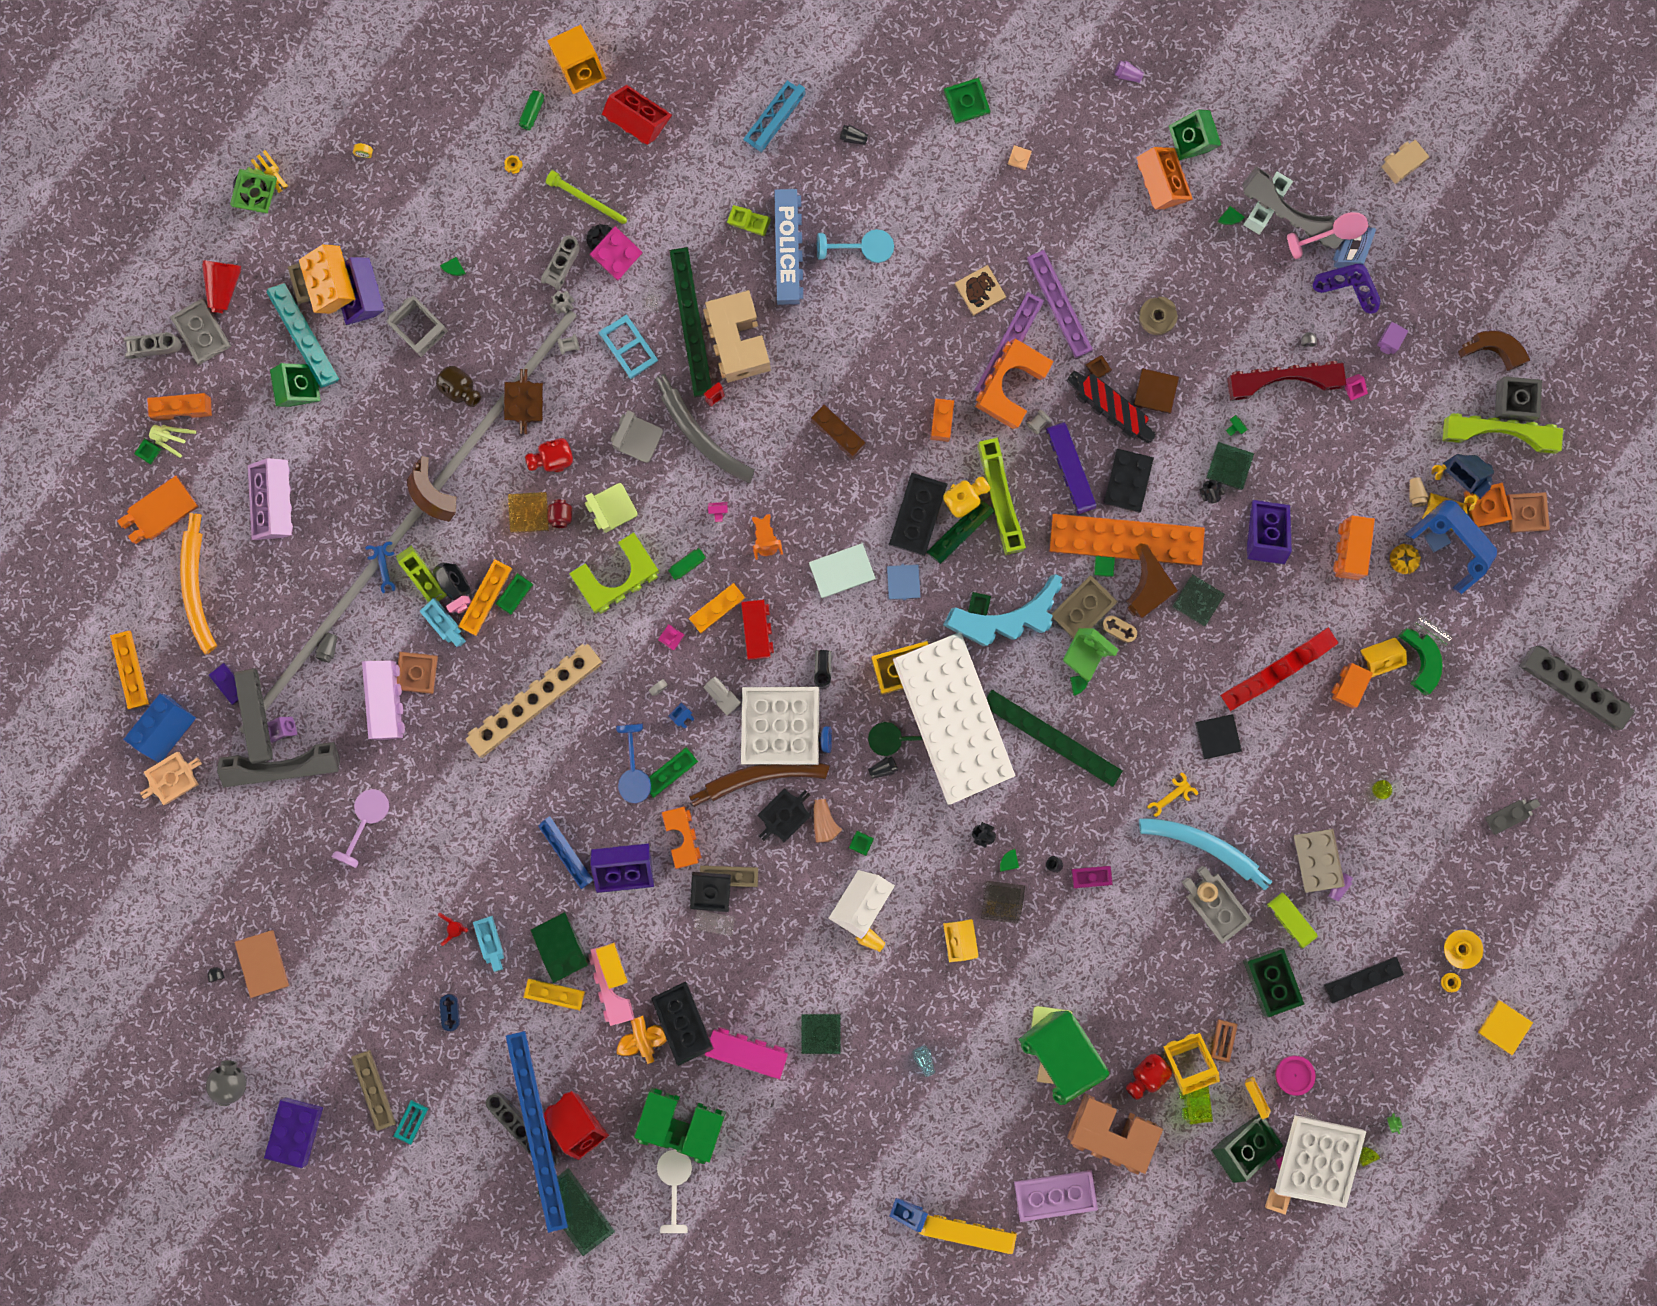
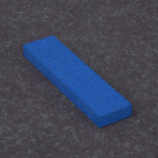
M549 816L544 819L538 827L580 889H583L593 881L592 877L552 818Z

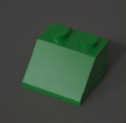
M1197 109L1168 126L1179 161L1208 153L1222 146L1210 110Z
M281 363L270 369L276 407H292L321 401L318 382L307 364Z

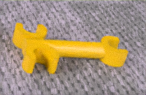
M1180 773L1182 782L1178 783L1174 778L1172 779V783L1179 787L1157 803L1148 804V809L1152 806L1157 807V812L1153 815L1154 817L1159 816L1162 808L1182 793L1186 801H1190V798L1187 796L1189 791L1198 795V791L1187 782V777L1184 773Z

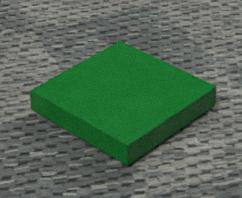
M979 77L944 88L955 124L991 113Z

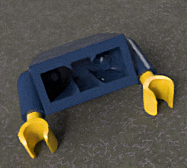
M1456 454L1443 462L1442 466L1434 465L1431 475L1438 472L1435 475V480L1442 479L1443 471H1446L1470 494L1473 493V496H1467L1463 503V506L1466 503L1472 504L1469 511L1475 508L1477 499H1481L1492 486L1493 467L1491 464L1485 463L1477 455Z

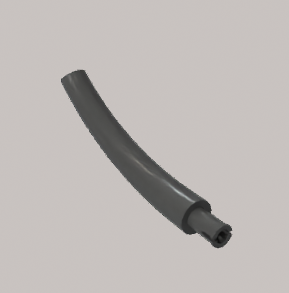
M666 374L661 375L664 383L659 376L656 377L655 381L663 393L661 399L688 440L718 467L736 478L751 484L755 469L733 458L704 432L688 410L678 389L672 388Z

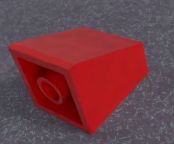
M571 1091L562 1095L561 1100L556 1104L547 1107L544 1112V1118L547 1127L563 1152L580 1160L605 1140L609 1134L579 1095Z

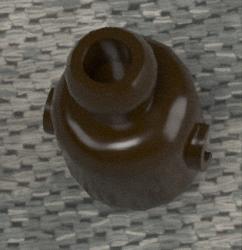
M452 365L444 368L439 373L436 379V386L447 398L455 403L465 401V404L469 407H475L479 404L481 394L477 390H473L474 383L468 374Z

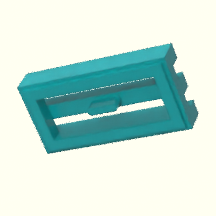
M411 1100L393 1137L411 1145L429 1108ZM414 1106L416 1107V1109L402 1136L400 1135V1132L412 1107ZM419 1110H422V1113L410 1138H406L415 1121V1118Z

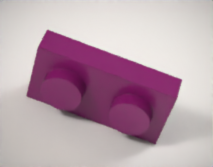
M1111 866L1071 869L1073 888L1113 885Z

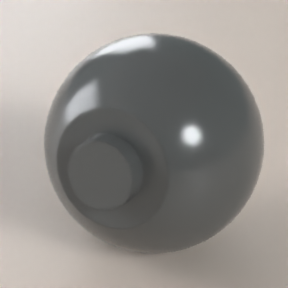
M232 1060L222 1061L219 1067L211 1071L206 1080L207 1094L220 1106H229L238 1101L243 1096L247 1086L245 1074L237 1067V1062Z

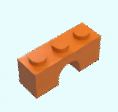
M205 393L147 398L148 417L155 421L172 420L175 416H191L193 418L212 416L211 397Z
M680 807L662 812L666 831L676 829L684 836L683 844L679 848L671 850L675 869L699 863L698 859L702 857L699 847L695 848L694 840H697L695 829L690 828L689 821H692L690 809L686 810V807Z

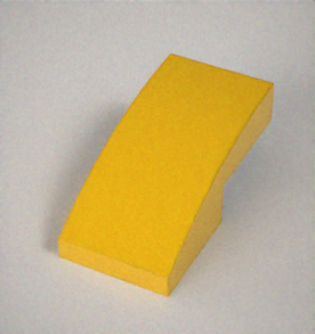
M615 943L597 948L596 953L608 988L611 989L628 983Z

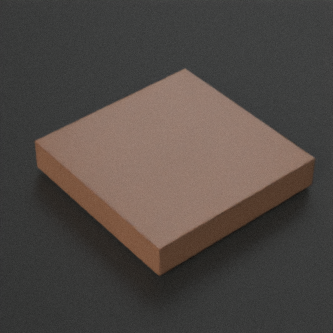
M1546 492L1507 495L1512 520L1509 521L1510 533L1550 530Z
M399 652L398 665L400 675L397 676V684L401 685L402 691L433 694L438 656Z

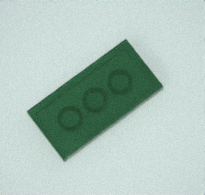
M567 1168L557 1176L568 1228L563 1230L582 1256H584L611 1236L615 1230L570 1168Z

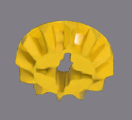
M1405 543L1398 545L1390 553V564L1400 574H1410L1420 566L1421 557L1418 550L1412 545ZM1404 553L1407 557L1413 558L1407 561V564L1403 560H1398L1404 556Z

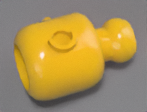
M983 476L978 477L972 485L968 481L963 480L957 485L952 484L951 488L943 495V500L952 514L957 518H961L978 507L980 504L979 495L988 493L991 488Z

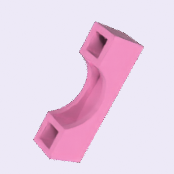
M597 948L590 949L591 953L588 954L589 960L596 970L593 973L595 983L599 984L601 989L598 992L600 1002L604 1003L606 1008L603 1011L605 1021L609 1022L610 1026L633 1020L635 1017L630 999L621 998L612 989L608 988L596 953Z

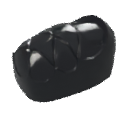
M443 562L433 569L432 574L437 579L439 587L450 599L456 600L471 592L466 578L456 563Z

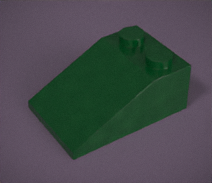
M565 912L530 930L553 983L591 964Z
M1258 1114L1223 1138L1211 1151L1232 1182L1236 1183L1248 1181L1283 1147V1144L1266 1119L1262 1120L1260 1114Z

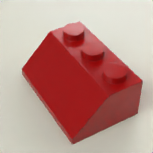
M628 85L609 95L601 114L608 121L615 123L626 133L632 134L641 143L647 145L658 137L672 117V114Z

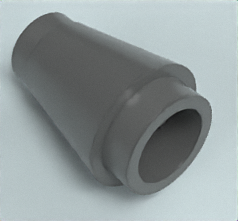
M327 633L315 651L317 653L315 657L330 663L331 659H334L338 636Z

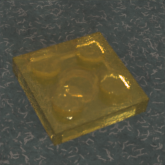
M547 492L508 494L510 533L549 531Z

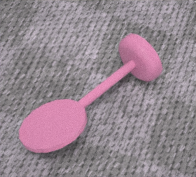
M1350 212L1343 214L1335 220L1332 230L1300 241L1295 233L1288 234L1289 248L1293 257L1299 259L1303 255L1302 245L1332 234L1347 240L1358 238L1367 231L1368 221L1360 213Z

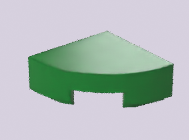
M1229 206L1218 222L1223 225H1234L1241 222L1244 216Z
M457 257L440 265L447 274L453 276H463L466 274Z
M1080 675L1070 677L1073 696L1080 694L1088 685L1089 681H1086Z
M1015 849L1008 851L1001 859L1000 872L1019 868Z

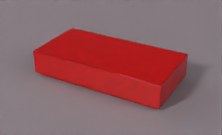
M719 382L704 393L705 401L711 407L725 397L723 387Z

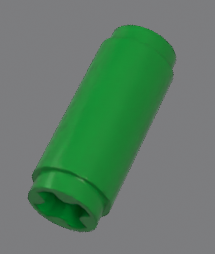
M533 90L530 93L519 119L518 125L521 128L531 130L544 102L545 96L541 92Z
M699 548L694 549L672 565L668 572L676 581L704 562L703 560L706 557Z

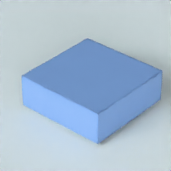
M1432 531L1424 536L1433 553L1451 543L1446 533L1436 534Z

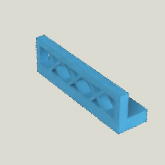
M787 80L744 137V141L762 153L805 96V87L800 84L796 87ZM790 87L794 91L788 99H785L784 92ZM777 103H783L784 105L778 113L774 114L773 106ZM772 117L769 125L763 128L762 121L764 118ZM761 132L762 134L756 142L749 139L753 133Z

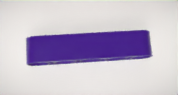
M1065 422L1046 428V433L1049 434L1051 439L1050 444L1053 452L1055 451L1058 457L1056 460L1059 468L1063 470L1065 484L1067 487L1069 486L1071 500L1078 510L1076 513L1079 515L1096 509L1093 494Z

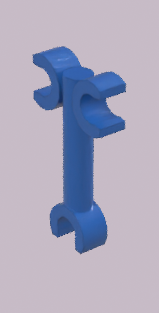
M390 541L380 546L368 545L365 547L366 550H374V554L367 557L368 560L378 558L383 581L380 587L382 593H385L384 587L387 584L391 585L392 591H395V585L390 581L385 555L392 556L395 554L394 552L386 551V546L392 545Z

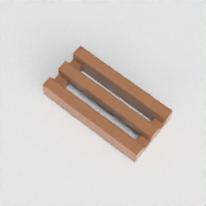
M1218 1019L1210 1053L1213 1059L1230 1062L1238 1024ZM1222 1024H1223V1025H1225V1026H1224V1030H1223V1035H1222V1039H1221V1044H1220V1048H1219V1053H1218V1055H1215V1054H1216L1217 1045H1218L1219 1036H1220L1221 1027H1222ZM1231 1026L1232 1030L1226 1057H1222L1228 1027Z

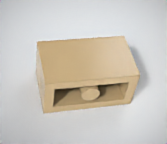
M1416 139L1411 143L1407 141L1399 148L1400 151L1394 154L1392 152L1384 159L1385 163L1382 168L1395 184L1425 163L1429 158Z

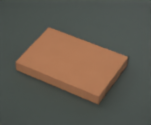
M273 930L234 942L250 998L289 986Z

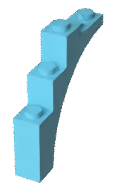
M1057 574L1051 575L1043 589L1031 601L1021 608L1006 614L984 616L969 613L956 607L951 608L943 626L957 633H962V636L981 646L992 644L996 636L995 631L1011 640L1017 639L1024 631L1023 625L1039 633H1044L1051 627V618L1053 616L1046 611L1051 609L1054 603L1052 599L1055 593L1057 594L1062 587L1060 582L1063 577Z

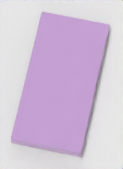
M1092 1170L1014 1181L1020 1222L1098 1210Z

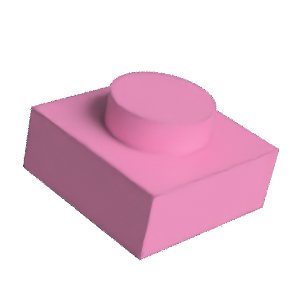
M461 596L446 607L450 613L457 612L460 614L468 609L467 606L472 601L469 596Z

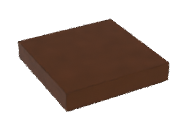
M1142 368L1134 406L1171 414L1179 377Z

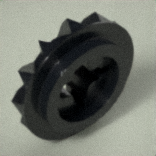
M600 223L592 226L587 232L586 241L588 247L593 251L600 243L596 239L599 237L600 231L605 237L612 228Z

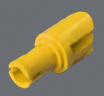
M264 150V155L272 164L270 168L260 154L256 157L266 169L264 171L265 174L277 177L275 189L280 193L283 190L279 184L284 189L288 185L278 174L279 167L268 152ZM251 159L250 161L255 166V168L261 170V167L256 163V161L254 159Z

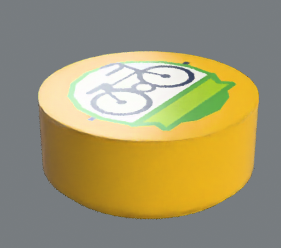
M362 143L354 145L353 154L355 156L372 157L373 149L370 146Z

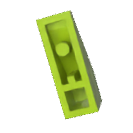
M412 545L396 555L400 566L428 602L433 598H436L439 602L447 596L439 587L437 579Z

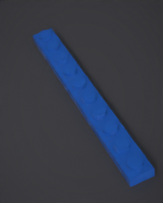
M526 1031L506 1035L547 1231L549 1233L568 1228Z

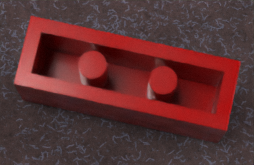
M764 599L741 602L748 661L771 658L770 654L774 653L773 642H769L768 635L772 634L771 623H767L766 616L770 615L769 604H765Z

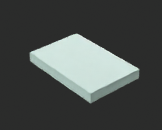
M863 543L809 562L821 598L876 579Z

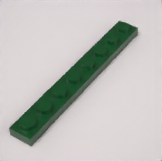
M688 247L672 249L669 252L694 398L704 396V393L712 388L689 250Z
M990 691L986 699L992 713L1101 781L1114 787L1123 770L996 691Z

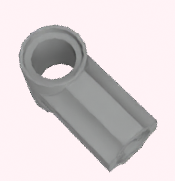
M716 676L703 687L727 716L741 704L731 691H728Z

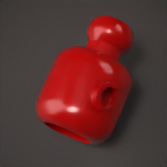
M558 438L540 444L538 446V453L525 455V461L529 471H535L538 467L543 466L547 472H562L564 468L572 465L573 456L567 440Z
M1150 1054L1133 1070V1076L1136 1080L1127 1085L1126 1091L1135 1100L1141 1099L1145 1090L1150 1093L1157 1092L1172 1077V1069L1159 1055Z

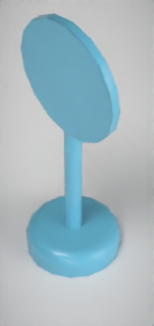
M875 229L869 231L863 237L861 244H827L826 235L824 233L817 234L818 260L826 258L827 249L861 248L866 259L871 262L880 263L889 259L894 251L893 239L883 230Z

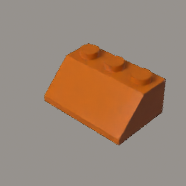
M1153 147L1136 157L1138 168L1144 178L1145 187L1148 189L1151 197V204L1155 209H1166L1193 200L1175 148Z

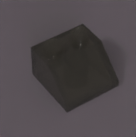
M985 880L980 919L1019 924L1024 902L1025 885Z

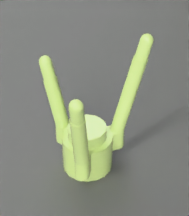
M153 425L149 433L150 439L155 440V444L162 446L179 458L182 455L164 442H167L169 439L181 443L186 441L170 435L169 431L196 434L195 430L166 425Z

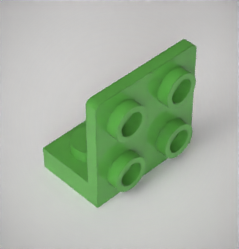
M1079 628L1063 658V662L1086 681H1090L1101 658L1116 656L1119 649L1094 628Z

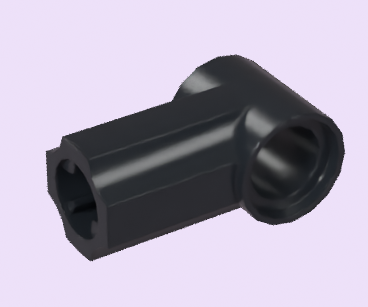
M815 650L814 684L819 689H826L831 684L832 651ZM824 675L828 678V681L825 684H820L817 678Z

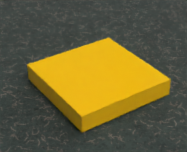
M1498 1000L1478 1033L1510 1055H1513L1533 1022Z

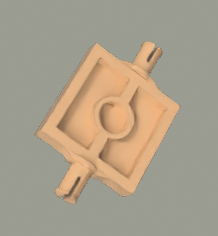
M176 752L144 771L150 787L140 792L143 795V799L154 793L159 797L162 804L166 805L199 785L192 771L202 764L199 762V758L187 763L180 752Z

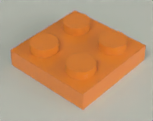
M1503 483L1492 485L1490 490L1481 499H1477L1473 510L1469 511L1472 504L1466 503L1469 516L1478 527L1512 520ZM1463 492L1465 498L1470 495L1473 496V493Z

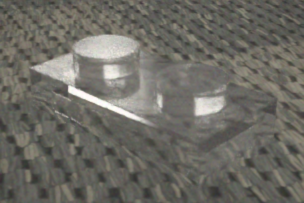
M697 910L694 929L732 936L735 916Z

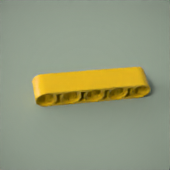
M927 1215L923 1229L919 1232V1234L1007 1254H1013L1017 1233L1013 1231L1008 1233L1004 1232V1229L992 1227V1229L985 1228V1225L976 1223L971 1225L965 1223L966 1221L948 1220L946 1217L939 1215Z

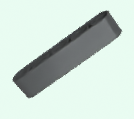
M256 668L235 672V683L249 760L252 764L272 760L273 752L258 671Z
M495 1092L486 1099L487 1109L531 1155L527 1135L523 1136L518 1132L519 1126L525 1127L523 1115L502 1093ZM493 1097L499 1098L501 1102L499 1107H495L492 1104L491 1100ZM505 1112L513 1113L514 1120H506ZM551 1146L554 1164L556 1166L559 1162V1155Z

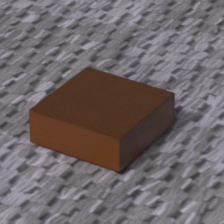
M1102 355L1085 365L1089 372L1099 379L1112 371Z

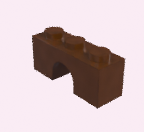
M823 405L811 417V422L823 434L831 437L839 448L852 460L866 447V442L826 405Z

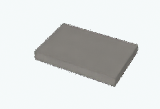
M204 298L170 316L198 365L232 347Z

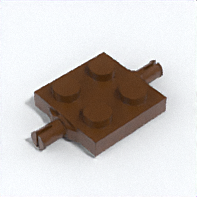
M519 369L520 380L504 382V420L518 422L519 434H523V427L524 434H527V423L543 421V383L527 381L528 369H524V377L523 369Z

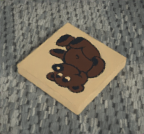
M988 265L955 282V286L973 316L1006 299L1003 290Z

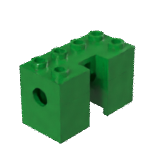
M652 1087L648 1093L634 1138L638 1139L637 1142L643 1145L651 1143L666 1149H676L678 1153L693 1157L695 1162L701 1164L710 1163L726 1111L716 1108L715 1113L710 1112L711 1107L698 1103L691 1124L673 1118L680 1096H674L669 1093L661 1096L662 1090Z

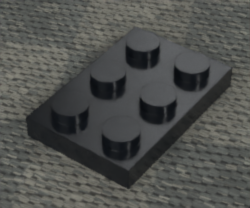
M1117 448L1103 504L1141 513L1154 457Z

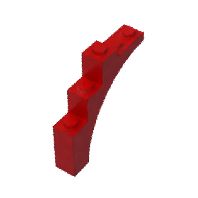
M1327 627L1220 696L1229 710L1232 711L1268 691L1305 665L1318 659L1339 642L1329 627Z

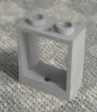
M414 295L411 298H407L402 303V307L398 311H393L386 321L420 357L448 332L445 326ZM418 307L436 326L415 345L397 325Z

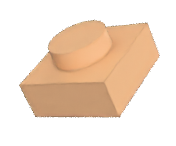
M1014 145L1008 165L1026 170L1032 151Z
M1271 1188L1265 1207L1286 1215L1291 1197L1278 1195L1274 1192L1275 1189Z

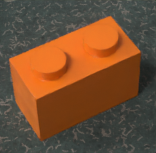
M935 398L930 440L949 442L954 400Z
M1350 663L1347 666L1344 665L1339 675L1342 678L1332 689L1331 693L1334 694L1332 699L1352 709L1357 708L1373 673L1354 663Z

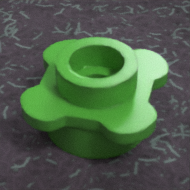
M1392 1113L1391 1117H1387L1391 1132L1401 1134L1400 1129L1403 1128L1401 1119L1396 1117L1395 1113Z

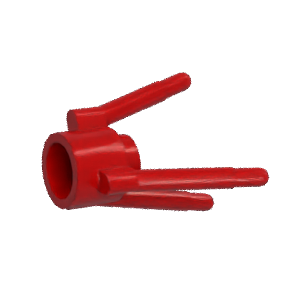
M438 913L440 918L449 923L447 926L448 937L440 943L441 946H444L453 937H458L463 932L467 933L469 931L460 922L453 921L452 918Z

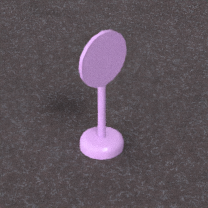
M366 790L357 797L354 809L357 817L362 821L346 854L335 851L332 858L357 868L358 861L350 857V854L365 824L378 823L388 814L389 801L385 794L379 790Z

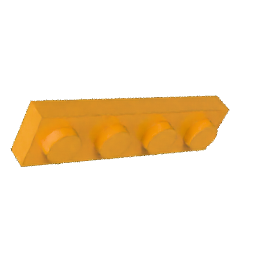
M494 559L458 627L477 636L512 570L511 567Z
M128 630L110 635L127 708L132 710L149 705L132 632Z

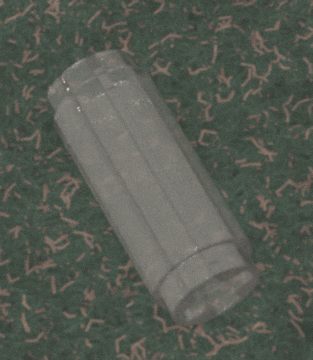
M1419 615L1417 617L1418 620L1412 624L1417 631L1423 635L1428 634L1436 644L1444 648L1452 639L1448 632L1424 616Z

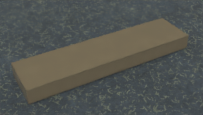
M368 1050L352 1056L351 1059L376 1131L395 1125L396 1122L371 1051Z

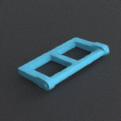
M627 314L599 331V335L608 345L630 379L658 361ZM624 323H627L636 339L617 350L607 335ZM638 343H641L651 359L631 371L621 355Z

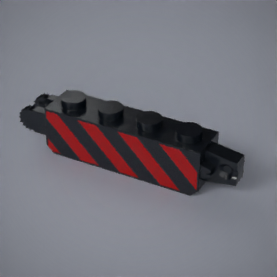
M1076 371L1070 374L1066 381L1076 390V398L1083 404L1087 402L1091 405L1092 411L1097 415H1104L1107 418L1106 421L1111 426H1118L1122 429L1121 433L1129 439L1131 437L1133 439L1138 437L1148 444L1155 439L1156 434L1154 430L1152 431L1146 425L1149 422L1148 416L1094 374L1087 377Z

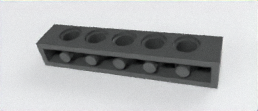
M1543 646L1531 647L1519 667L1616 731L1623 730L1635 710L1630 708L1631 705L1622 699L1618 700L1614 697L1613 692L1600 688L1595 680L1585 678L1578 669L1568 667L1563 659L1557 656L1553 657L1549 654V650ZM1543 660L1548 664L1547 670L1542 667ZM1559 671L1564 674L1563 681L1558 677ZM1576 682L1580 685L1579 692L1574 687ZM1592 693L1596 695L1595 702L1591 700ZM1608 704H1611L1613 708L1612 713L1607 710Z

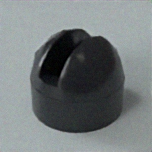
M1051 856L1046 862V868L1051 872L1058 873L1063 869V862L1060 858Z
M213 967L208 971L209 982L225 978L223 971L218 967Z

